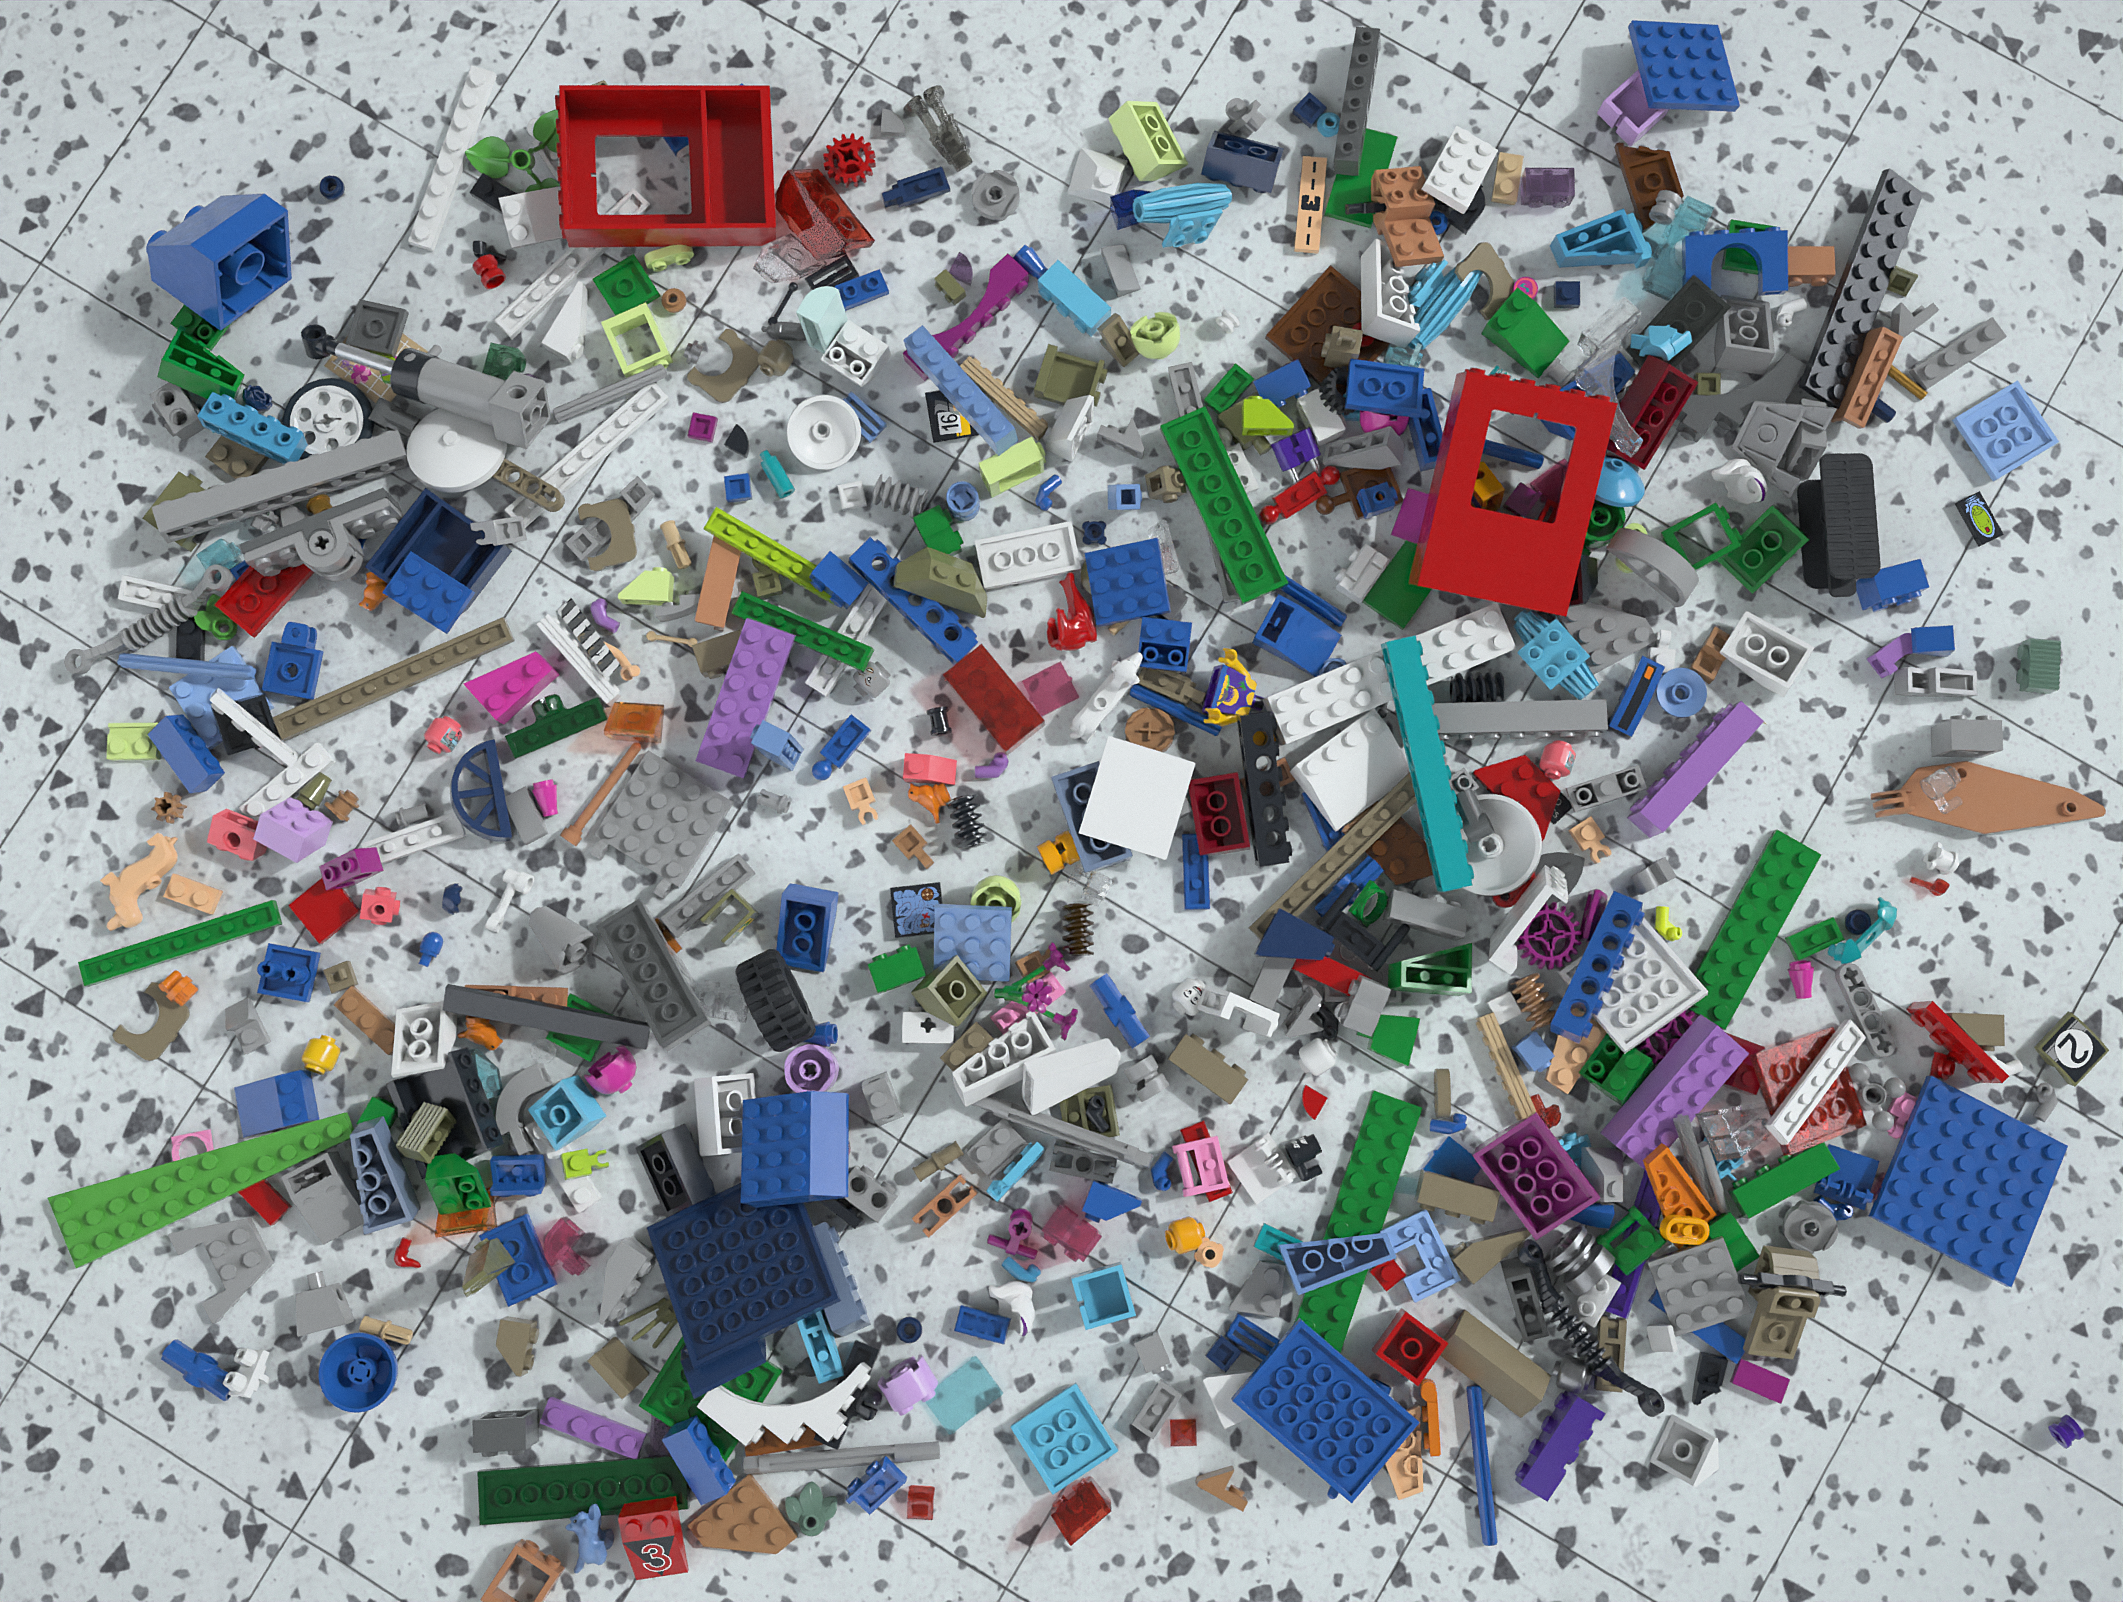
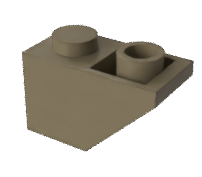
M506 1316L500 1319L495 1346L514 1374L522 1377L528 1373V1370H532L534 1364V1355L531 1353L533 1344L537 1343L539 1337V1329L536 1328L537 1321Z

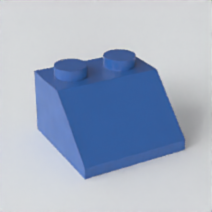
M1093 1180L1083 1203L1082 1211L1086 1212L1085 1218L1099 1223L1101 1219L1107 1221L1140 1207L1142 1200L1108 1184Z

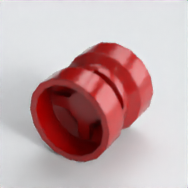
M491 254L478 258L472 266L476 274L481 276V282L486 289L496 288L506 280V275L502 269L497 267L498 262Z

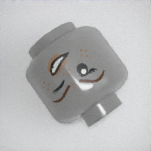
M869 661L864 672L858 670L854 673L853 678L857 684L853 687L863 697L869 695L871 698H876L890 685L888 677L891 675L878 661L875 663Z

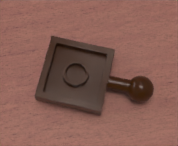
M1391 467L1380 470L1352 468L1340 473V480L1346 493L1334 497L1323 495L1317 499L1315 507L1320 514L1328 515L1334 511L1336 506L1350 502L1356 520H1360L1364 516L1356 497L1359 490L1387 482L1389 488L1394 487L1397 493L1398 501H1395V507L1402 504L1403 497ZM1382 494L1375 495L1377 500H1384Z

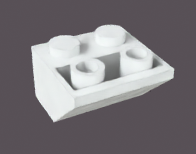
M847 320L820 360L862 387L879 374L891 357V352L887 344L850 320Z

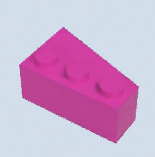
M535 651L464 683V685L495 720L506 724L560 674L542 655Z

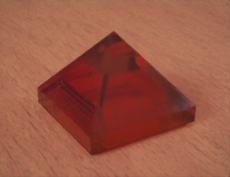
M1170 1419L1171 1446H1197L1196 1419Z

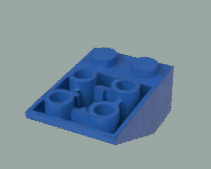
M1278 594L1252 643L1313 677H1317L1324 665V661L1329 659L1342 635L1300 605Z

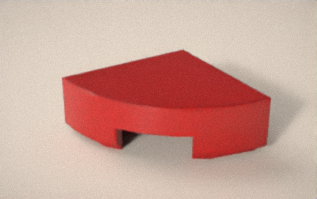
M1304 1085L1302 1090L1304 1109L1312 1119L1316 1120L1328 1098L1311 1087Z

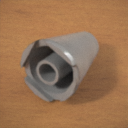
M547 906L537 907L529 916V926L555 968L563 974L571 973L585 963L583 958L587 953L592 955L598 945V938L593 932Z

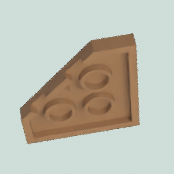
M752 1474L744 1477L729 1490L727 1495L720 1497L687 1525L703 1547L778 1554L798 1537L797 1532Z

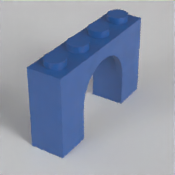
M1780 227L1765 228V231L1755 232L1754 228L1740 229L1739 233H1729V230L1714 231V234L1704 235L1703 231H1694L1688 233L1689 236H1685L1682 240V287L1695 275L1711 289V266L1715 255L1724 249L1740 248L1750 253L1757 263L1758 296L1783 295L1788 291V230H1780Z

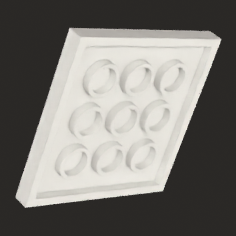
M1643 918L1640 927H1634L1632 934L1635 935L1630 948H1624L1621 954L1624 957L1622 966L1619 971L1615 969L1611 978L1614 979L1609 993L1604 992L1600 999L1604 1003L1598 1016L1593 1014V1017L1624 1054L1708 995L1707 989L1645 918ZM1606 942L1603 944V947L1612 950L1616 948V945L1612 942ZM1583 955L1559 972V976L1567 986H1569ZM1595 964L1592 967L1597 972L1606 970V967L1602 964ZM1591 986L1582 988V991L1586 994H1593L1596 991Z

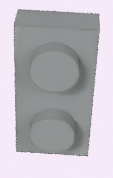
M1160 1379L1132 1421V1425L1154 1439L1182 1397V1394Z

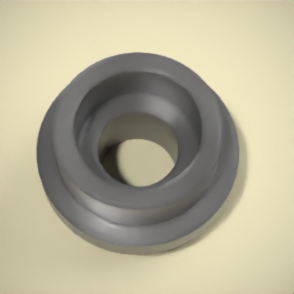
M695 340L693 344L688 343L683 355L687 358L686 363L690 364L692 362L697 364L703 346L698 344L699 341Z

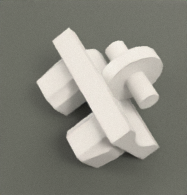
M243 1348L237 1350L234 1362L241 1365L238 1373L229 1372L223 1382V1385L230 1389L228 1395L250 1398L253 1391H257L259 1384H268L270 1378L264 1375V1372L267 1368L265 1362L269 1352Z

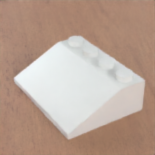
M1374 708L1303 759L1290 771L1335 832L1390 792L1410 772L1408 763L1390 728Z

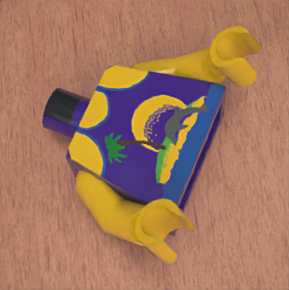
M1223 648L1225 657L1218 658V661L1225 663V665L1222 664L1213 668L1202 712L1209 714V718L1204 719V723L1226 726L1236 723L1237 715L1249 714L1250 709L1260 712L1264 707L1262 700L1264 697L1254 694L1257 686L1256 681L1251 679L1249 672L1237 659V652L1229 648Z

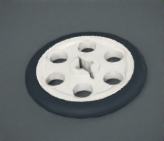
M336 378L318 379L300 388L290 398L284 411L282 425L288 428L290 426L298 428L304 433V437L308 433L315 434V441L306 447L300 457V460H303L313 454L328 452L327 444L331 440H337L338 446H347L356 443L360 439H370L374 429V421H369L368 417L373 409L365 393L356 385ZM323 394H329V403L319 405V397ZM346 401H352V410L346 413L342 412V404ZM310 410L311 418L305 422L301 421V412ZM329 417L333 422L327 428L323 423H326ZM350 424H356V433L347 436L345 433L346 427Z

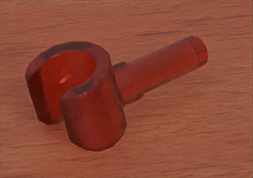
M1912 876L1909 881L1929 889L1935 896L1943 895L1950 886L1949 883L1940 878H1937L1933 884Z

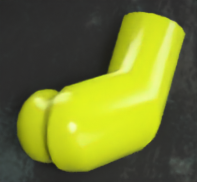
M1656 906V930L1668 941L1679 940L1682 937V930L1668 921L1669 907Z

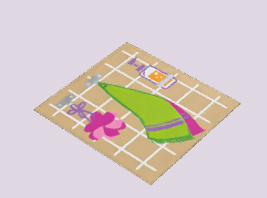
M402 334L396 357L380 356L395 360L405 348H413L428 353V351L405 334ZM347 337L342 343L346 344ZM333 355L324 365L341 379L356 385L375 403L379 397L391 402L397 395L391 388L390 374Z

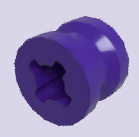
M2067 1414L2061 1417V1422L2058 1424L2053 1423L2048 1426L2052 1436L2065 1449L2072 1446V1441L2075 1439L2080 1440L2085 1437L2081 1427Z

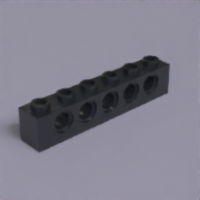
M1270 712L1237 715L1255 865L1262 867L1290 863L1289 856H1292L1291 842L1286 839V831H1289V822L1287 816L1283 815L1282 808L1286 806L1284 791L1280 792L1279 781L1283 780L1282 769L1280 766H1277L1276 756H1279V745L1277 741H1274L1273 731H1276L1275 717L1271 716ZM1257 731L1262 732L1265 737L1264 742L1259 746L1253 741V736ZM1264 756L1268 761L1266 769L1260 771L1256 766V762L1259 757ZM1267 781L1271 785V791L1268 795L1263 796L1259 788L1263 782ZM1270 806L1274 810V816L1271 820L1266 821L1263 818V811L1266 807ZM1270 832L1277 834V841L1274 845H1268L1266 842V836Z

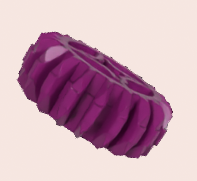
M1545 902L1532 919L1533 921L1541 915L1539 929L1534 933H1528L1531 921L1517 939L1520 941V945H1517V950H1524L1520 958L1525 959L1530 956L1528 965L1532 966L1537 961V969H1543L1546 963L1547 969L1553 970L1554 963L1558 968L1563 967L1562 959L1567 963L1572 961L1568 953L1572 955L1578 954L1577 949L1573 945H1581L1582 942L1576 940L1575 936L1582 935V931H1575L1574 927L1580 923L1579 921H1570L1574 916L1573 912L1564 915L1566 911L1565 906H1561L1557 910V903L1551 902L1548 909V905ZM1549 916L1556 918L1563 925L1564 930H1557L1553 926L1552 920H1549ZM1546 929L1548 930L1547 933L1558 934V936L1549 938L1547 942L1543 937H1536L1545 933ZM1566 938L1561 951L1553 956L1556 941ZM1529 941L1538 942L1541 945L1542 951H1545V956L1537 953L1531 947Z
M1685 1010L1676 1019L1681 1022L1686 1032L1694 1022L1691 1021L1694 1017V1012L1691 1011L1685 1014ZM1675 1018L1650 1036L1657 1040L1659 1053L1652 1047L1649 1037L1635 1047L1638 1051L1644 1050L1643 1054L1650 1057L1654 1065L1660 1063L1683 1035L1677 1029ZM1668 1032L1671 1033V1036L1677 1038L1666 1039L1658 1033Z

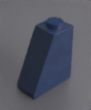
M1278 908L1254 955L1258 957L1320 961L1323 960L1324 956L1330 957L1335 947V944L1332 943L1334 937Z

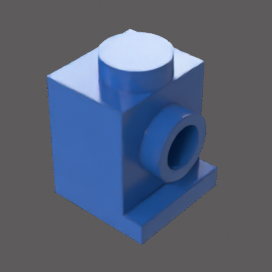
M1387 482L1367 489H1361L1356 496L1365 519L1393 510L1396 505L1395 501H1398L1395 488H1389ZM1382 494L1384 500H1377L1375 495Z

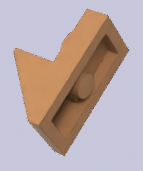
M1233 1466L1197 1476L1195 1480L1196 1486L1240 1511H1244L1248 1503L1246 1497L1243 1496L1245 1492L1232 1484L1230 1487H1227L1234 1472Z

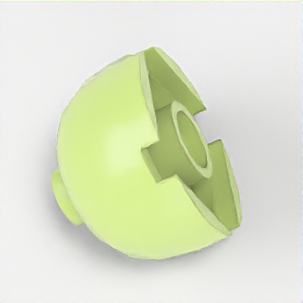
M1167 312L1154 313L1155 317L1147 319V315L1141 317L1130 329L1131 339L1136 350L1142 356L1150 359H1164L1174 352L1180 342V327L1175 315Z
M994 875L978 882L973 889L970 903L977 906L1012 907V922H1014L1020 913L1021 896L1019 888L1012 880L1004 876Z

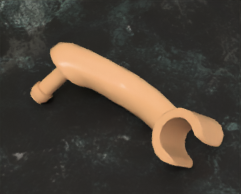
M604 642L622 667L620 675L623 680H632L633 677L640 674V668L637 665H631L619 649Z

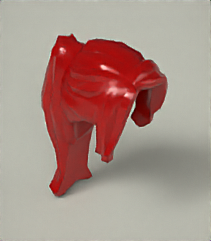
M1069 572L1065 580L1059 581L1067 599V617L1064 610L1058 608L1056 609L1057 626L1056 619L1052 617L1047 622L1048 643L1058 651H1076L1084 647L1086 642L1093 643L1097 641L1096 623L1092 608L1078 591L1075 585L1074 573Z

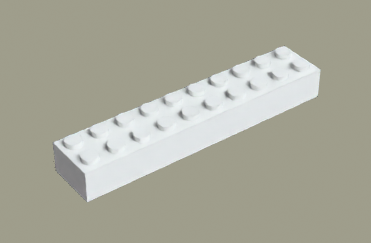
M1497 602L1416 636L1417 641L1421 642L1423 648V655L1421 656L1422 665H1425L1428 670L1429 679L1426 681L1427 686L1516 649ZM1380 650L1262 700L1267 712H1270L1271 716L1275 717V732L1282 746L1392 701L1393 696L1383 653Z

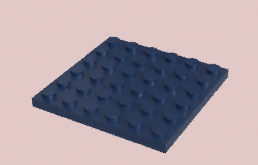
M741 1183L647 1227L692 1366L696 1370L841 1301L804 1202L758 1208L741 1203Z

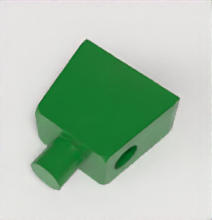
M1380 1014L1371 1037L1356 1031V1035L1369 1038L1368 1050L1400 1065L1409 1066L1420 1018Z

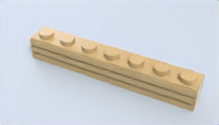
M969 356L960 365L963 371L983 393L1032 437L1039 441L1045 435L1048 423L1043 418L1039 419L1036 416L1037 413L1032 408L1028 409L1021 398L1017 399L1010 388L1006 389L1000 379H995L991 376L992 373L989 369H984L976 358L972 359Z
M1490 1012L1476 1018V1026L1479 1031H1482L1484 1036L1482 1040L1490 1050L1488 1052L1490 1059L1496 1064V1073L1498 1076L1501 1075L1503 1080L1501 1082L1502 1087L1509 1094L1508 1101L1516 1110L1514 1112L1515 1117L1518 1121L1535 1113L1536 1109L1495 1014Z

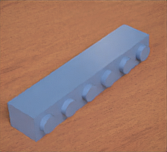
M923 325L903 340L908 355L998 456L1018 442L1015 427Z

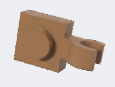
M911 824L892 840L908 860L916 856L926 869L934 864L933 860L923 850L928 843Z

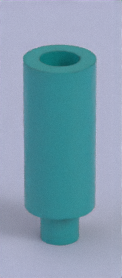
M768 450L761 452L760 457L763 461L760 465L779 498L782 499L794 493L795 488L776 456H771Z

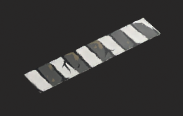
M570 598L557 610L605 678H608L621 666L574 600Z

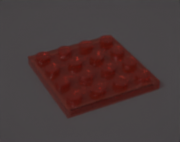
M1834 1027L1824 1028L1750 1055L1770 1117L1773 1116L1835 1033ZM1847 1065L1787 1145L1780 1144L1784 1156L1792 1155L1867 1126Z

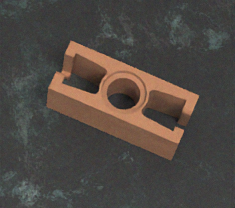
M962 1174L912 1218L916 1224H921L923 1220L920 1217L930 1209L940 1217V1220L932 1229L925 1227L922 1230L928 1238L978 1194L976 1189L971 1186L968 1188L970 1194L958 1202L950 1193L959 1182L963 1185L966 1183V1178ZM946 1198L951 1201L952 1209L950 1212L945 1213L939 1209L938 1202L940 1199Z

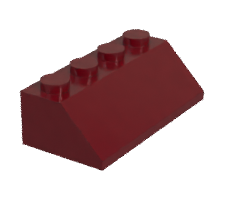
M1649 355L1616 409L1607 450L1645 470L1698 382L1670 364Z

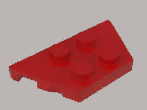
M1526 755L1479 768L1471 773L1491 794L1511 798L1525 807L1535 819L1542 841L1545 839L1561 790Z

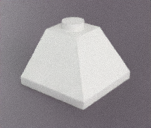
M1081 148L1068 194L1114 207L1127 160Z

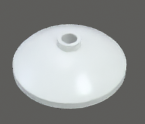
M815 395L805 399L793 410L787 424V440L792 452L802 463L816 469H832L846 463L856 452L861 439V426L855 411L844 400L831 395ZM824 425L826 427L824 433H818L817 429L819 426Z

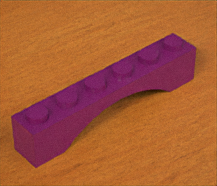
M1007 253L990 270L986 292L971 315L959 325L932 336L954 359L959 352L958 349L964 343L969 344L976 337V332L981 327H987L999 310L1004 311L1016 294L1020 295L1027 289L1029 285L1028 272ZM905 350L903 352L904 361L926 381L929 377Z

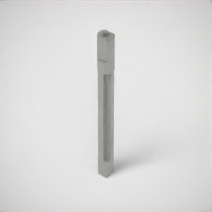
M988 1096L971 1104L972 1106L992 1112L995 1116L1131 1165L1136 1164L1149 1169L1153 1158L1152 1154L1143 1152L1137 1147L1040 1112L1031 1115L1028 1108L1001 1098L996 1099Z
M939 1441L748 1456L744 1457L743 1469L745 1475L865 1466L870 1465L875 1460L879 1462L884 1456L888 1457L893 1463L940 1459Z

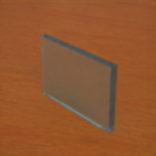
M974 1356L937 1385L934 1389L935 1396L926 1401V1404L948 1434L951 1435L994 1400L1001 1397L1004 1392L978 1357Z

